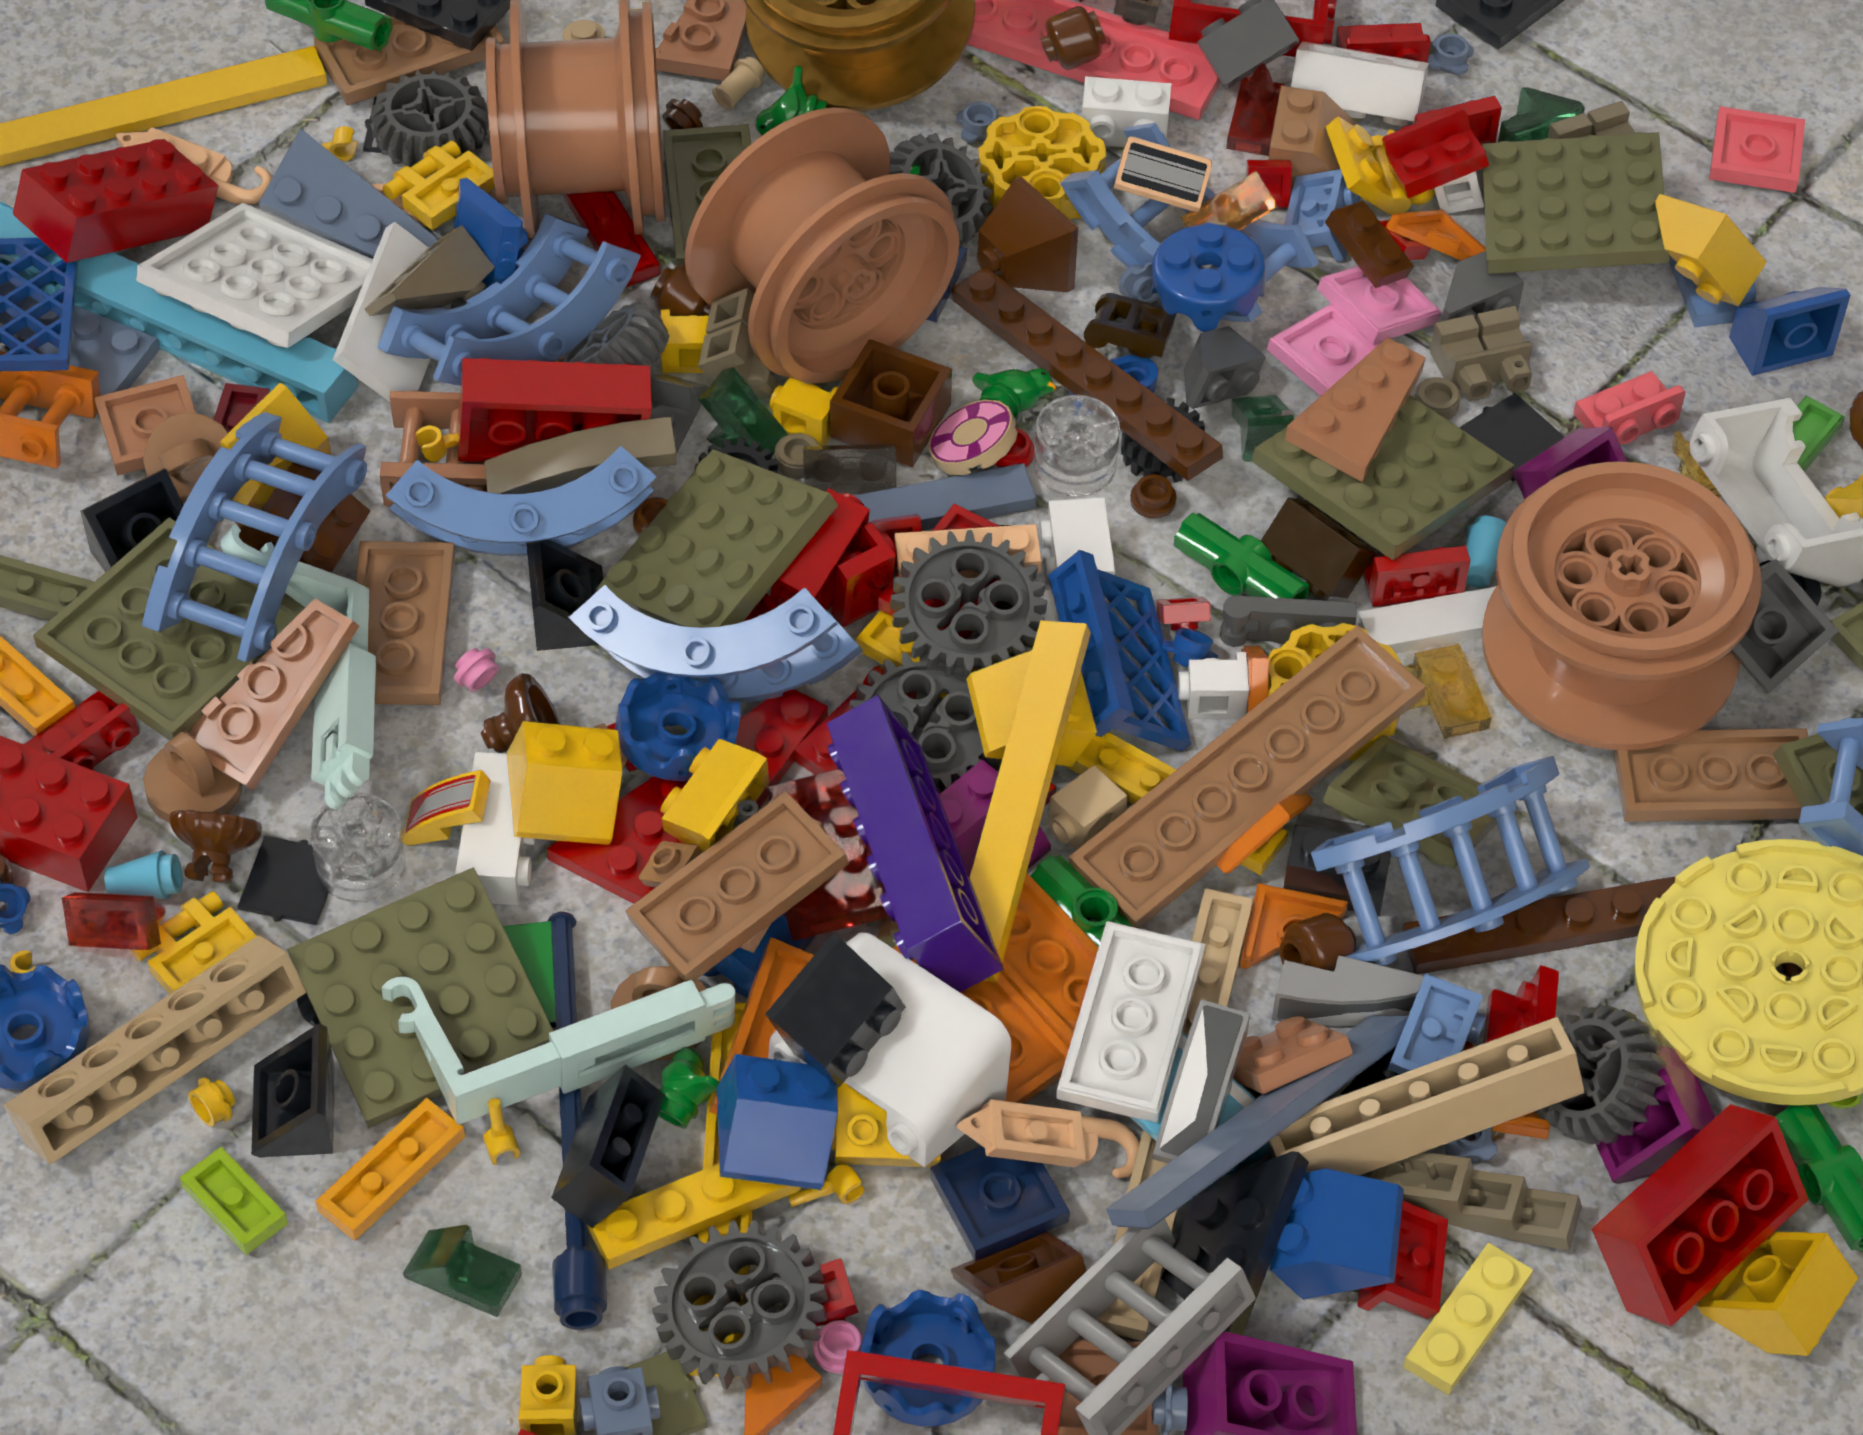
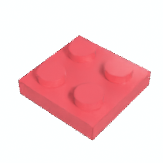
M1719 106L1709 180L1796 193L1800 174L1805 119Z

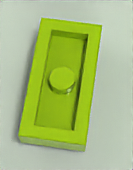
M219 1147L179 1177L182 1188L246 1256L288 1225L285 1212L222 1147Z

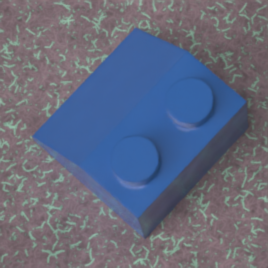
M1816 287L1800 292L1793 291L1784 296L1760 302L1747 303L1736 308L1729 338L1752 376L1832 356L1851 295L1847 289Z
M735 1054L717 1086L720 1177L821 1190L825 1181L838 1114L836 1085L808 1064Z
M1327 1168L1306 1172L1272 1257L1270 1271L1303 1300L1393 1283L1395 1280L1404 1189L1399 1184Z

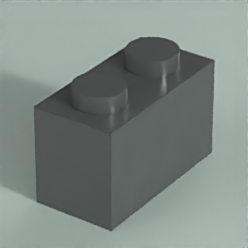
M1248 0L1238 8L1240 15L1226 23L1221 18L1201 31L1204 38L1197 41L1198 46L1225 90L1299 44L1298 37L1275 0Z

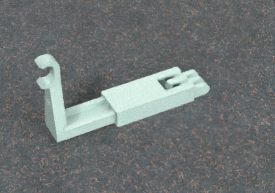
M234 524L221 539L223 552L266 567L274 550L272 542L266 543L258 551L241 541L239 537L241 530L237 524ZM298 562L285 593L305 608L316 598L360 626L316 693L314 702L311 780L325 786L324 799L326 804L334 810H339L347 802V798H351L357 792L358 786H362L369 779L370 758L373 756L376 656L368 652L369 588L351 579Z
M396 977L390 979L382 986V997L384 1000L392 1002L400 996L408 997L411 1000L415 1010L409 1014L402 1013L398 1020L399 1033H416L457 1125L488 1114V1101L492 1098H498L501 1102V1107L504 1108L559 1086L563 1094L613 1076L625 1064L630 1068H634L681 1050L683 1047L686 1048L705 1041L706 1036L731 1027L735 1021V989L731 984L722 983L698 992L691 979L550 1032L549 1043L460 1075L464 1073L463 1066L434 1016L419 984L408 977Z

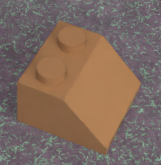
M1281 86L1268 160H1291V188H1293L1296 176L1340 169L1325 126L1338 116L1353 126L1358 123L1325 92Z

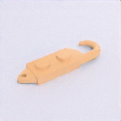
M153 127L147 132L116 134L120 147L146 143L155 139L167 140L219 185L216 197L233 204L240 205L245 203L253 205L258 203L273 178L268 170L256 166L254 172L261 177L262 183L253 189H243L230 184L233 170L230 161L223 154Z
M993 1099L984 1104L980 1111L963 1119L956 1125L959 1130L985 1148L986 1156L1068 1167H1077L1089 1162L1096 1154L1098 1138L1116 1141L1124 1148L1127 1161L1123 1167L1113 1169L1112 1175L1114 1178H1127L1132 1175L1140 1144L1131 1129L1113 1119L1081 1115V1111Z

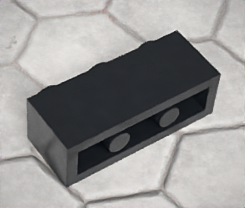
M626 1064L594 1091L587 1099L551 1198L591 1228H594L627 1200L632 1194L666 1094Z

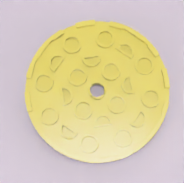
M1772 839L1736 845V851L1721 855L1712 860L1706 856L1693 863L1675 876V883L1660 899L1655 898L1644 917L1638 934L1635 949L1636 993L1647 1024L1654 1030L1655 1037L1664 1046L1674 1049L1694 1075L1716 1088L1736 1096L1777 1105H1816L1840 1101L1863 1093V856L1840 847L1823 846L1819 842L1807 840ZM1790 962L1801 967L1803 972L1791 977V981H1787L1786 976L1780 974L1775 968L1782 963Z

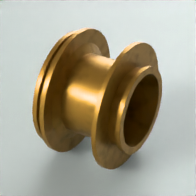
M744 0L746 4V26L749 41L758 62L763 66L768 76L786 91L792 83L795 65L802 66L803 85L808 95L816 94L818 99L827 101L826 108H847L855 111L874 110L896 105L914 98L936 84L951 70L964 52L971 37L975 19V0Z

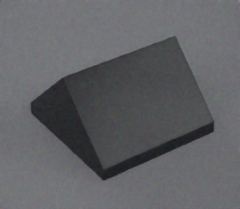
M166 468L80 510L90 553L105 572L169 517L174 521L177 520L184 504Z
M552 540L526 543L537 651L599 645L588 637L569 617L598 591L596 588L604 580L602 565Z
M320 1023L254 1065L252 1155L262 1158L333 1154L335 1064L327 1026Z

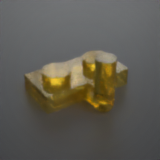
M1460 643L1414 654L1413 664L1406 665L1405 668L1426 687L1425 696L1408 710L1430 705L1444 739L1488 730L1492 717Z

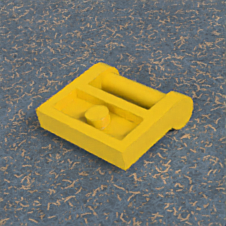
M1339 116L1325 126L1348 190L1389 215L1407 212L1411 206L1410 198L1407 199L1390 171L1382 142L1384 136L1375 135L1371 137L1362 126L1358 124L1353 126Z

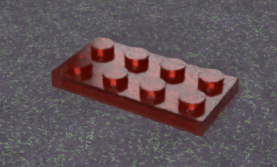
M839 769L767 787L769 803L786 791L812 819L822 822L826 834L846 853L849 865L786 911L788 929L793 941L889 917L880 898V895L886 892L884 885L875 878L868 865L867 856L871 855L872 851L870 845L867 846L856 830L853 819L858 817L859 814L857 809L851 806L843 793L840 782L845 780L846 777L844 772H841Z

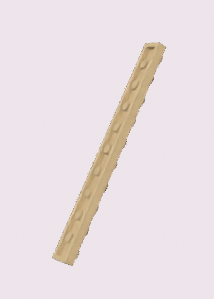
M1207 888L1204 890L1191 941L1205 944V952L1183 1033L1187 1036L1189 1035L1200 999L1227 1007L1229 1005L1253 907V898ZM1144 1130L1127 1193L1167 1165V1163L1152 1159L1156 1141ZM1178 1209L1165 1218L1171 1232H1173ZM1118 1227L1114 1244L1126 1233L1128 1227ZM1155 1261L1134 1283L1156 1299L1164 1267ZM1119 1298L1096 1319L1114 1334L1140 1341L1146 1339L1150 1321Z

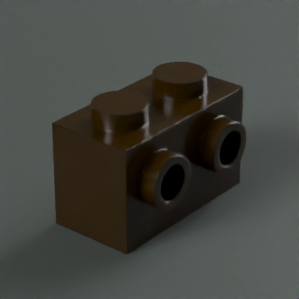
M1290 497L1287 498L1261 539V542L1271 553L1272 561L1291 573L1297 572L1307 580L1306 583L1310 585L1309 591L1324 600H1328L1329 597L1348 598L1378 552L1309 501Z

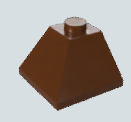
M1020 176L1012 182L979 229L977 261L982 269L987 267L1013 288L1068 293L1075 288L1078 227Z
M1047 1231L976 1261L971 1260L950 1269L954 1280L984 1302L1032 1324L1087 1271L1082 1254Z

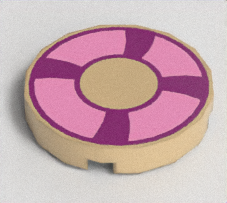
M985 399L968 403L951 412L934 429L928 444L931 457L940 470L951 475L963 476L971 474L969 468L978 465L982 469L988 468L1005 456L1016 441L1018 432L1015 425L1017 422L1010 408L1000 401Z

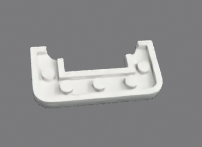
M1785 398L1702 414L1690 440L1691 455L1770 561L1777 559L1789 573L1836 587L1859 583L1863 579V518L1861 519L1857 512L1845 514L1839 518L1797 463L1806 446L1802 440L1795 441L1793 421H1798L1802 416V412L1792 399Z
M859 933L846 944L895 989L906 1008L901 1013V1018L896 1028L890 1034L882 1036L868 1052L866 1063L856 1075L848 1077L844 1083L887 1112V1137L891 1146L898 1153L909 1156L925 1168L965 1134L956 1127L959 1122L980 1111L981 1107L991 1099L1006 1100L1011 1038L1005 1026L993 1014L910 959H905L901 953L869 933ZM775 1030L769 1041L768 1059L807 1064L793 1054L780 1034Z

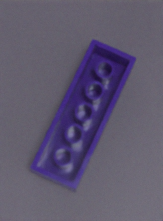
M879 695L826 723L833 743L828 745V751L837 768L844 772L846 777L845 780L840 782L841 788L848 802L858 811L859 816L853 819L854 825L863 842L867 846L870 845L872 854L867 856V862L875 878L884 885L886 892L880 895L881 902L889 917L894 922H897L900 931L894 933V939L904 958L915 959L917 965L958 992H962L1003 970V965L921 745Z

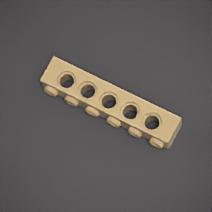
M258 935L3 1104L24 1144L51 1165L304 995L306 991L288 953L263 936Z

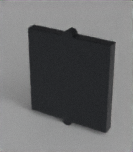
M1513 393L1492 407L1485 406L1480 415L1460 427V429L1514 464L1513 471L1565 438L1516 393ZM1513 474L1510 479L1512 482L1516 480Z
M264 836L238 903V910L271 916L275 922L287 919L317 925L343 857V852L309 845L307 840H300L298 843Z

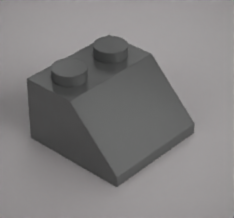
M1777 559L1760 567L1762 585L1756 615L1743 639L1730 651L1766 693H1770L1839 632Z

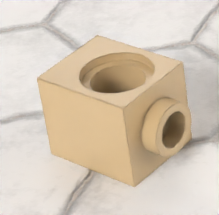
M1093 765L1051 796L1050 829L1059 841L1064 844L1069 843L1077 850L1126 811L1127 795Z

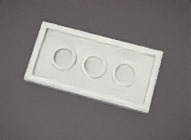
M396 222L385 228L332 359L389 402L390 391L419 390L431 359L406 358L388 354L378 349L377 347L390 313L369 316L365 311V308L429 248ZM451 302L450 304L446 305V306L434 307V308H426V309H437V308H442V307H443V308H445L446 310H450V307H451V305H452V302Z
M1109 921L1106 922L1057 1088L1056 1099L1158 1123L1202 964L1205 944Z

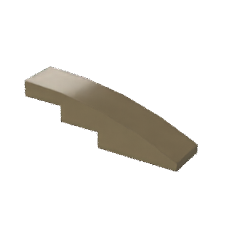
M671 417L622 422L576 431L529 444L486 460L484 465L487 492L527 494L560 487L595 469L620 446L645 467L676 465V448Z
M1422 1152L1361 1175L1399 1184L1404 1189L1403 1201L1448 1219L1449 1225L1513 1241L1570 1250L1582 1208L1579 1195L1529 1189L1524 1176L1474 1170L1471 1158Z

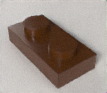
M1364 201L1333 210L1326 219V225L1375 288L1407 278L1415 267Z

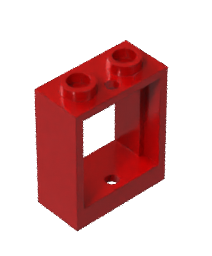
M830 488L826 490L837 502L838 506L771 587L770 598L777 606L791 599L805 587L826 611L829 610L833 603L837 565L851 553L859 551L862 526L869 521L870 509L865 507L857 497L848 493L840 494Z

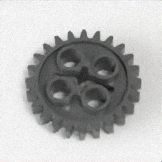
M968 530L965 535V541L958 542L954 533L949 531L947 543L943 546L935 538H929V553L917 547L914 548L912 558L914 563L903 561L900 571L902 577L894 578L893 591L897 594L891 595L890 609L897 611L893 613V627L903 628L900 631V643L914 642L911 657L915 659L926 653L929 655L927 669L931 670L939 662L946 664V677H950L955 668L960 667L963 669L965 679H967L969 674L973 672V668L983 669L1007 660L1009 656L1015 657L1026 652L1024 646L1033 648L1040 620L1045 621V618L1041 615L1046 614L1048 600L1040 598L1044 595L1045 582L1034 581L1037 577L1038 567L1031 565L1023 568L1026 552L1020 551L1013 556L1009 555V540H1005L998 547L992 546V533L989 532L984 536L982 542H975L972 530ZM962 570H973L979 576L976 578H965L959 572ZM995 578H996V579H999V581H996V582L990 584V585L986 588V585H987L991 580H993V579H995ZM929 599H937L945 605L933 608L924 602ZM1005 601L1010 603L1013 608L1001 610L994 607L993 603ZM951 621V625L945 630H938V628H942ZM969 630L978 634L979 637L967 640L960 637L958 633Z
M907 652L902 653L901 666L896 667L893 662L886 659L884 660V675L874 670L868 672L869 686L864 684L857 685L856 698L858 700L850 701L849 710L879 695L916 740L918 727L924 728L918 743L921 745L936 788H940L941 792L982 759L990 766H995L996 759L986 758L984 755L963 669L956 667L950 677H946V664L939 662L933 669L929 670L927 669L928 654L925 653L920 656L919 662H913ZM918 691L924 693L927 697L915 700L909 698L906 694ZM941 693H947V696L936 708L935 722L928 723L938 697ZM960 712L970 718L964 721H957L950 718L949 715ZM931 750H938L947 756L941 759H933L925 753Z
M756 1220L752 1221L747 1233H740L736 1221L730 1222L728 1235L721 1236L718 1230L711 1226L709 1227L710 1241L705 1244L694 1236L689 1238L693 1249L690 1255L677 1250L673 1252L678 1269L662 1268L661 1273L668 1286L654 1288L657 1301L661 1304L652 1308L655 1320L660 1324L656 1331L661 1343H667L665 1348L671 1360L681 1358L679 1362L686 1375L698 1368V1375L702 1384L706 1385L715 1374H718L723 1389H728L734 1376H740L745 1389H750L753 1374L760 1373L768 1384L772 1383L771 1368L778 1365L789 1374L792 1372L788 1357L794 1354L806 1359L809 1355L803 1340L819 1341L821 1337L814 1322L827 1320L825 1308L820 1303L827 1301L828 1295L825 1286L820 1284L824 1281L820 1266L813 1265L814 1259L809 1248L800 1250L797 1236L794 1234L782 1241L777 1225H773L765 1236L761 1234L758 1221ZM747 1265L758 1266L754 1272L748 1275L737 1274L741 1268ZM703 1295L714 1296V1298L705 1305H693V1303ZM776 1303L788 1304L779 1313H767V1310ZM701 1328H702V1329L708 1328V1330H707V1331H701ZM733 1333L744 1334L734 1344L722 1343L727 1336Z

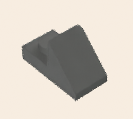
M668 374L650 375L652 405L650 419L671 417L677 454L708 393V386Z

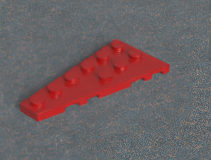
M795 689L783 692V696L765 700L740 717L735 745L757 752L767 758L769 784L756 801L758 809L795 762V749L828 717L827 705ZM653 776L618 800L613 838L609 845L557 841L547 848L548 860L635 904L656 888L644 886L639 880V875L658 845L663 841L682 843L664 830L661 819L664 813L660 809L669 793L676 786L683 789L688 781H671Z

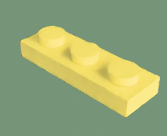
M1488 1242L1443 1304L1440 1311L1435 1315L1407 1354L1403 1367L1449 1395L1530 1282L1533 1269Z

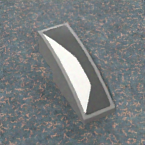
M1339 955L1334 972L1285 960L1276 990L1272 1020L1281 1022L1291 1017L1300 1016L1317 1024L1324 1025L1327 1028H1354L1368 1017L1374 1015L1409 1016L1424 976Z
M1200 999L1173 1082L1152 1159L1168 1164L1219 1126L1232 1088L1233 1076L1247 1038L1251 1013Z

